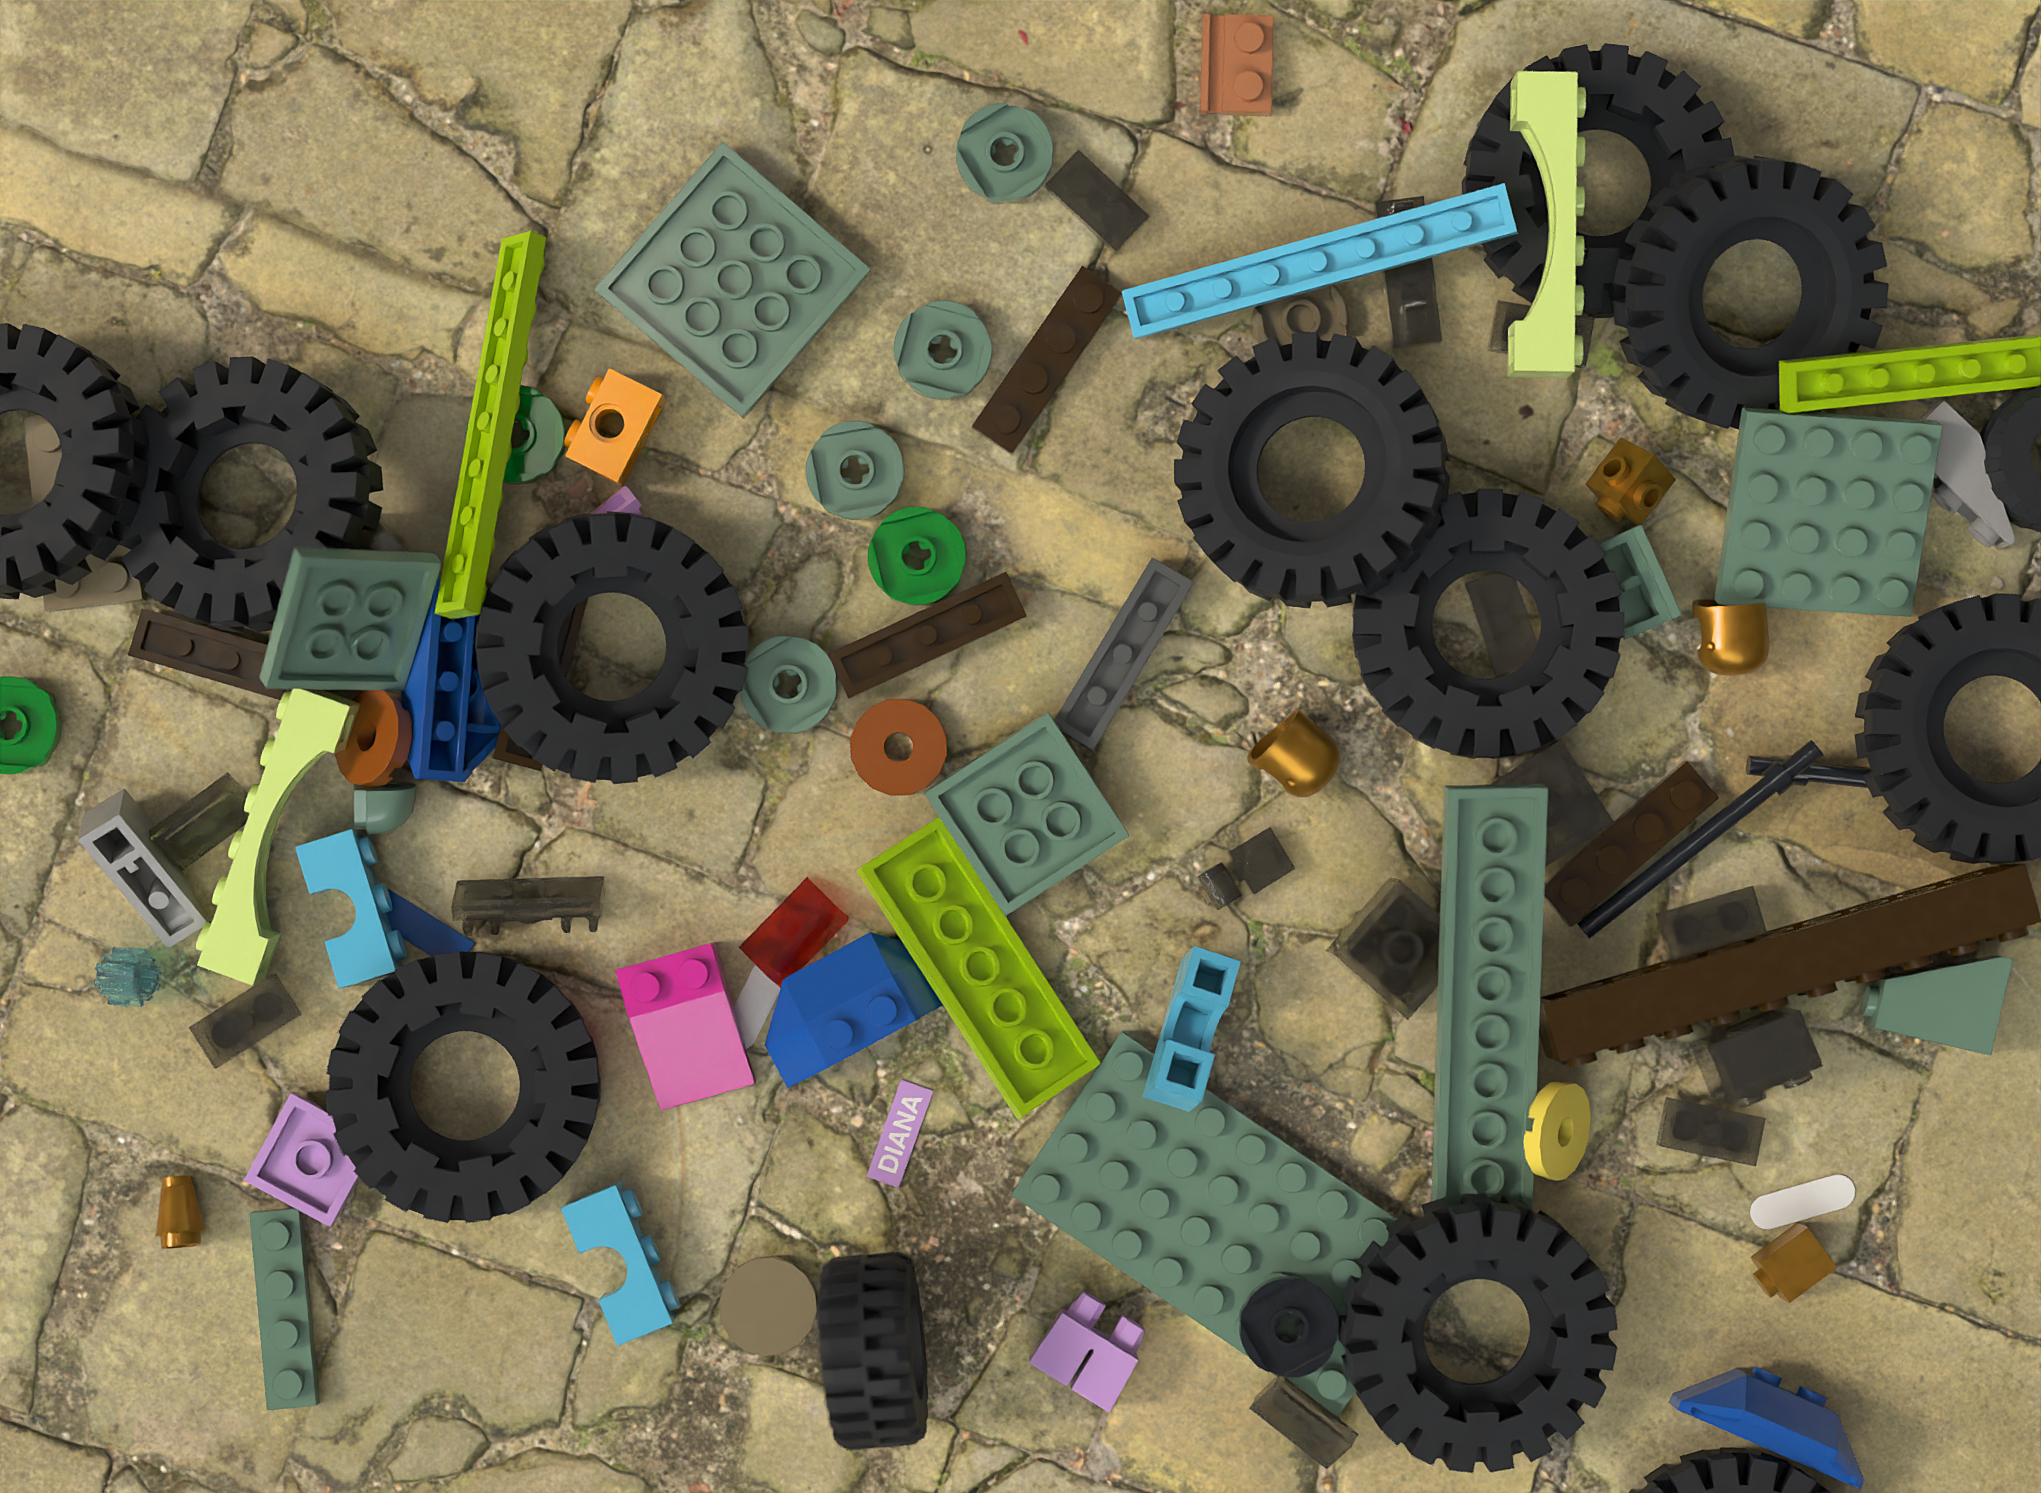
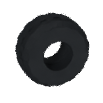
M2041 385L2021 391L2006 400L1993 412V415L1984 424L1980 432L1986 451V459L1984 460L1985 472L1989 476L1992 491L1997 499L2003 502L2010 523L2020 528L2036 530V532H2041V477L2033 468L2031 449L2033 441L2041 431Z

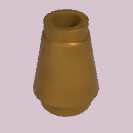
M180 1175L162 1178L155 1237H160L161 1249L201 1245V1233L206 1232L194 1185H192V1176Z

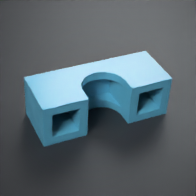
M350 829L296 846L295 849L309 894H320L332 889H338L346 893L355 905L356 917L351 929L340 937L324 941L338 988H346L382 977L402 967L401 959L407 958L406 946L400 931H392L386 912L392 911V902L386 885L384 883H377L372 865L378 864V857L370 836L363 837L361 829Z
M1193 946L1181 959L1142 1097L1190 1112L1202 1102L1215 1054L1210 1053L1212 1040L1223 1012L1229 1006L1241 961Z
M619 1181L562 1206V1213L579 1254L596 1247H610L618 1251L626 1262L627 1278L624 1285L604 1294L598 1300L616 1345H622L672 1324L677 1318L674 1310L680 1308V1302L671 1281L662 1282L656 1267V1263L661 1262L660 1252L651 1234L644 1236L637 1218L643 1216L634 1190L631 1188L625 1191L622 1181Z

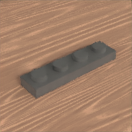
M1151 558L1054 719L1064 735L1089 750H1094L1194 584L1193 581L1155 558Z

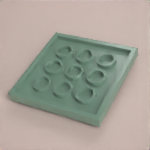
M722 142L594 290L744 419L871 274V269L728 145Z
M1742 407L1714 598L1717 603L1721 605L1767 603V608L1911 617L1942 425L1932 420L1816 412L1787 413L1780 410Z

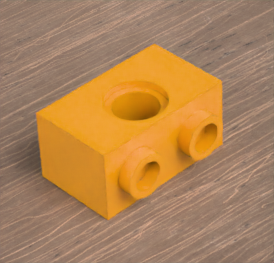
M609 368L604 378L599 375L595 378L587 393L585 402L591 405L583 421L581 422L576 419L566 434L563 446L567 447L568 450L565 457L571 462L623 487L667 400L662 394ZM609 414H619L624 419L622 432L614 438L602 437L599 430L602 419Z

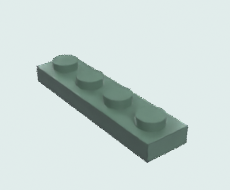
M294 1207L253 1211L249 1213L267 1411L316 1406L320 1403L303 1212Z

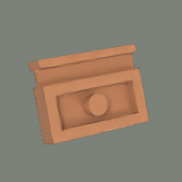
M1203 14L1200 115H1207V113L1233 116L1271 115L1274 15L1225 14V16H1210V14Z

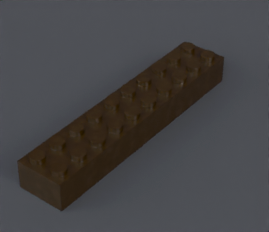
M1996 864L1541 996L1539 1036L1546 1057L1561 1062V1065L1568 1064L1569 1068L1582 1066L1597 1061V1051L1608 1049V1051L1616 1050L1617 1054L1630 1052L1645 1047L1644 1038L1652 1035L1656 1037L1664 1036L1665 1040L1682 1037L1693 1033L1692 1024L1703 1021V1024L1712 1022V1026H1717L1741 1019L1740 1010L1750 1007V1010L1760 1009V1012H1765L1790 1004L1788 996L1797 994V996L1808 995V998L1818 997L1837 991L1836 982L1855 981L1856 984H1862L1886 976L1883 968L1891 966L1892 969L1903 967L1904 970H1910L1933 963L1931 954L1939 953V955L1951 953L1952 956H1958L1981 949L1979 940L1986 939V941L1999 939V942H2006L2029 935L2027 926L2041 923V915L2026 865Z

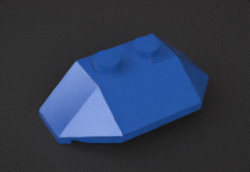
M436 580L404 691L401 690L403 701L400 703L403 709L409 710L412 719V741L408 760L416 779L465 782L472 774V771L493 751L501 723L490 708L477 668L475 641L476 626L479 623L480 615L450 619L435 614L441 581Z
M870 932L783 979L765 1041V1047L787 1088L911 1024L943 1004L902 941Z
M1754 1366L1751 1374L1735 1368L1672 1393L1669 1403L1678 1411L1858 1489H1861L1863 1486L1864 1477L1839 1415L1825 1406L1827 1397L1813 1390L1799 1386L1797 1393L1791 1392L1779 1386L1782 1380L1781 1377Z

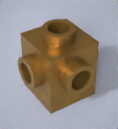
M1620 438L1585 484L1598 498L1595 506L1606 516L1616 522H1619L1624 517L1637 525H1642L1649 514L1659 505L1662 497L1676 479L1655 454Z

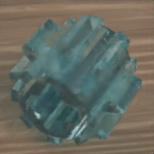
M113 947L112 953L103 955L104 960L96 964L95 970L97 973L94 984L95 987L101 990L100 995L108 998L107 1004L142 1007L144 1006V1001L153 999L152 994L155 991H159L161 986L159 984V975L162 974L161 968L155 965L156 959L148 957L147 949Z

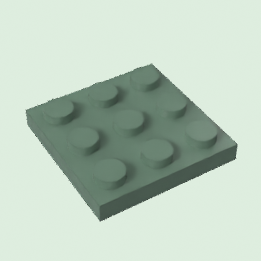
M295 547L259 677L266 689L404 691L441 567V562L434 553Z
M1049 711L924 791V795L1005 916L1129 837L1128 831Z

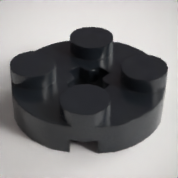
M1280 1276L1263 1282L1249 1294L1239 1312V1335L1245 1352L1256 1366L1266 1372L1269 1371L1274 1375L1290 1378L1303 1377L1321 1368L1329 1360L1334 1350L1333 1347L1337 1341V1332L1339 1330V1319L1336 1309L1328 1295L1319 1286L1301 1276ZM1286 1313L1290 1318L1299 1316L1302 1320V1324L1297 1327L1299 1336L1293 1340H1290L1286 1334L1278 1337L1275 1333V1329L1280 1325L1278 1318Z

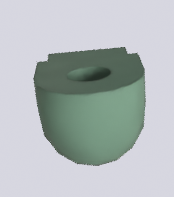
M389 781L387 784L375 788L354 784V829L367 828V834H380L394 831L406 823L414 810L416 785L402 781Z

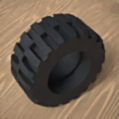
M901 1252L834 1257L822 1266V1273H820L819 1279L820 1289L818 1291V1327L820 1331L819 1347L822 1362V1381L825 1389L826 1409H828L830 1429L833 1430L834 1441L837 1442V1445L849 1451L915 1445L925 1437L927 1432L928 1385L923 1315L913 1262L911 1258Z

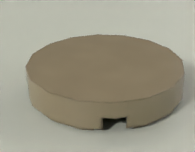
M1336 285L1255 306L1251 317L1253 336L1258 344L1275 337L1281 346L1292 343V333L1317 332L1321 340L1331 341L1333 333L1346 336L1350 324L1347 302Z
M777 1256L755 1257L738 1266L724 1283L719 1300L721 1323L729 1338L744 1351L761 1356L784 1354L800 1345L812 1330L818 1311L816 1289L808 1274L794 1263Z

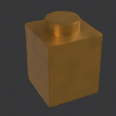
M1799 1223L1794 1224L1750 1257L1758 1268L1752 1275L1770 1298L1777 1294L1788 1303H1791L1837 1269V1266L1809 1228Z

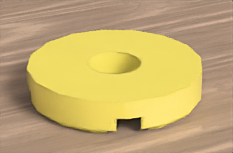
M1552 1081L1538 1092L1530 1107L1528 1118L1534 1119L1532 1132L1525 1131L1524 1150L1526 1160L1534 1174L1558 1181L1566 1179L1572 1174L1584 1156L1590 1134L1591 1113L1589 1100L1583 1088L1572 1082Z

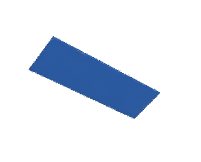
M388 889L393 909L386 913L392 931L399 930L403 939L430 956L470 951L474 944L473 941Z

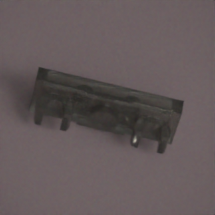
M1424 196L1375 202V219L1425 206ZM1432 258L1382 271L1392 349L1441 343L1442 334Z
M604 876L457 880L451 904L453 921H463L462 929L466 936H472L475 920H487L491 925V934L498 935L501 920L503 922L518 921L523 924H534L542 920L561 918L563 932L570 933L572 918L585 917L589 921L590 932H596L599 917L602 915L605 880Z

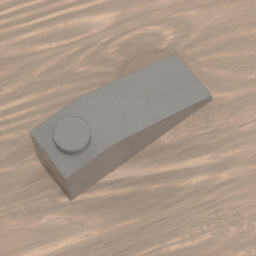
M125 788L84 813L78 841L167 948L200 930L206 922H209L208 916L155 825Z

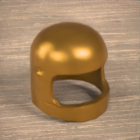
M1703 599L1693 601V618H1698L1701 625L1702 643L1697 652L1702 666L1714 674L1723 676L1744 675L1762 667L1769 654L1767 603L1721 605L1716 600Z
M1300 709L1295 710L1284 721L1263 736L1251 748L1247 756L1250 765L1258 771L1264 770L1282 784L1284 791L1296 797H1309L1322 790L1334 777L1341 759L1340 748L1337 742Z

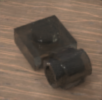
M1268 827L1227 852L1235 868L1226 869L1223 862H1220L1198 875L1197 878L1202 884L1198 889L1207 904L1213 903L1215 908L1219 910L1242 896L1238 889L1241 881L1244 880L1250 892L1255 894L1295 870V867L1271 827Z

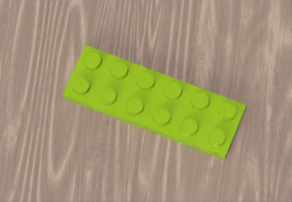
M937 817L856 870L1017 1119L1024 1117L1101 1064L940 817Z

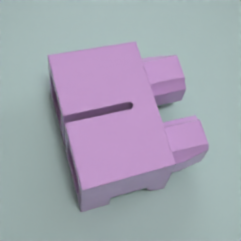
M1083 1290L1067 1310L1061 1307L1043 1338L1038 1341L1030 1353L1029 1363L1065 1386H1068L1071 1381V1389L1110 1412L1138 1362L1136 1351L1140 1346L1145 1329L1123 1314L1109 1336L1093 1327L1106 1304ZM1092 1349L1083 1365L1080 1366L1088 1351Z

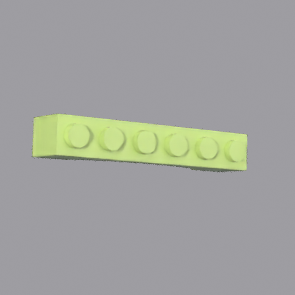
M1517 71L1511 81L1510 131H1520L1536 159L1546 193L1549 233L1545 267L1535 299L1524 320L1514 321L1508 327V377L1568 378L1575 372V365L1582 364L1583 337L1582 335H1575V315H1582L1584 290L1582 285H1575L1576 266H1582L1584 260V237L1576 236V216H1583L1585 191L1583 186L1576 185L1577 167H1583L1585 161V138L1577 137V117H1584L1586 91L1585 87H1578V72Z
M292 689V692L286 691L283 694L276 713V718L282 720L276 738L270 737L261 755L260 765L265 766L260 785L254 784L251 787L245 801L244 811L248 812L249 816L244 831L238 830L229 847L228 857L234 859L228 877L222 876L213 894L212 903L218 905L212 923H205L197 940L196 949L202 951L197 966L252 986L265 979L281 934L271 929L266 902L267 863L277 824L290 796L311 767L326 753H336L345 750L360 703L322 689Z

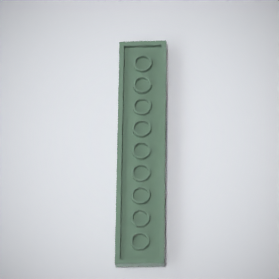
M1543 784L1444 786L1431 1201L1445 1197L1451 1206L1461 1204V1194L1486 1193L1493 1202L1500 1203L1502 1196L1525 1202L1533 1210L1534 1173L1525 1157L1524 1135L1525 1131L1532 1132L1534 1119L1528 1118L1530 1107L1537 1096L1548 787Z

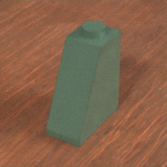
M1989 955L1886 975L1883 978L1874 980L1872 987H1866L1861 1000L1860 1013L1865 1015L1863 1026L1991 1055L2013 959Z

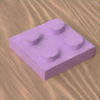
M293 1092L290 1093L244 1181L321 1223L332 1227L343 1210L359 1177L355 1174L354 1170L356 1167L349 1157L342 1155L333 1135L336 1132L332 1116L328 1117L327 1109Z

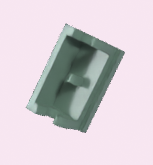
M1642 525L1599 543V546L1606 554L1603 559L1609 571L1615 572L1622 595L1618 599L1620 612H1624V640L1682 615Z

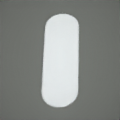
M776 950L766 951L759 956L734 1005L746 1049L755 1042L780 992L783 979L789 974L790 964L787 957Z
M1837 1174L1758 1197L1752 1203L1750 1209L1751 1219L1755 1225L1762 1229H1773L1839 1210L1851 1204L1855 1196V1187L1849 1178Z

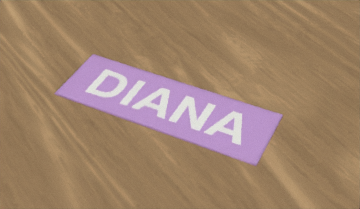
M901 1079L866 1177L899 1188L933 1093L932 1090Z

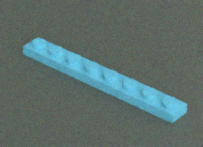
M1505 183L1122 290V295L1133 338L1137 340L1518 233Z

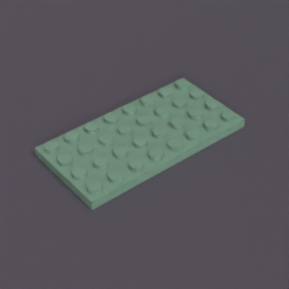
M1121 1031L1100 1061L1101 1064L1096 1067L1011 1195L1246 1356L1248 1355L1245 1352L1239 1335V1312L1249 1294L1257 1286L1269 1279L1280 1276H1301L1319 1286L1328 1295L1336 1309L1338 1319L1339 1315H1347L1348 1306L1342 1297L1350 1275L1358 1278L1361 1277L1365 1269L1359 1262V1258L1373 1240L1383 1246L1392 1237L1386 1227L1397 1220V1218L1206 1088L1202 1102L1190 1112L1142 1097L1155 1053ZM1287 1313L1278 1318L1280 1325L1275 1329L1276 1335L1279 1337L1286 1334L1290 1340L1296 1339L1299 1336L1297 1327L1302 1324L1301 1318L1299 1316L1290 1318ZM1339 1330L1337 1332V1341L1333 1347L1334 1350L1329 1360L1321 1368L1309 1375L1298 1378L1275 1375L1337 1418L1356 1392V1389L1348 1379L1341 1355L1346 1354V1351L1339 1340Z

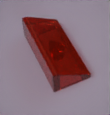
M806 877L739 948L770 980L781 988L783 979L801 970L848 922L849 917Z

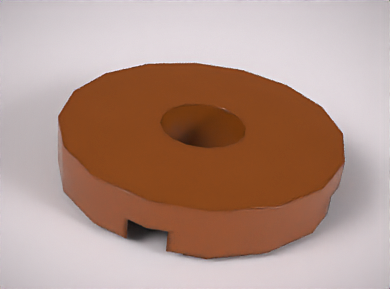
M365 690L352 699V701L360 703V707L345 750L336 752L335 757L339 771L348 782L375 788L387 784L394 778L389 775L395 767L401 768L407 759L412 741V719L409 710L402 708L400 702L403 700L398 694L384 690ZM375 731H376L375 742H374V744L372 745L373 735H374V733H375Z
M887 699L870 707L856 722L850 738L851 760L859 777L872 789L890 796L912 795L927 788L941 774L947 758V736L939 719L925 705L909 699ZM896 733L907 735L913 743L911 756L901 762L891 760L885 753L887 739Z

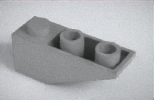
M1945 400L1931 406L1919 420L1937 421L1942 425L1932 486L1935 489L1932 494L1934 499L1948 512L1954 514L1957 511L1971 524L1968 527L1970 534L1982 545L1988 548L1993 545L1996 549L2010 546L2015 541V537L2004 504L2001 500L1997 499L1992 491L1989 476L1985 472L1984 460L1986 459V451L1980 434Z

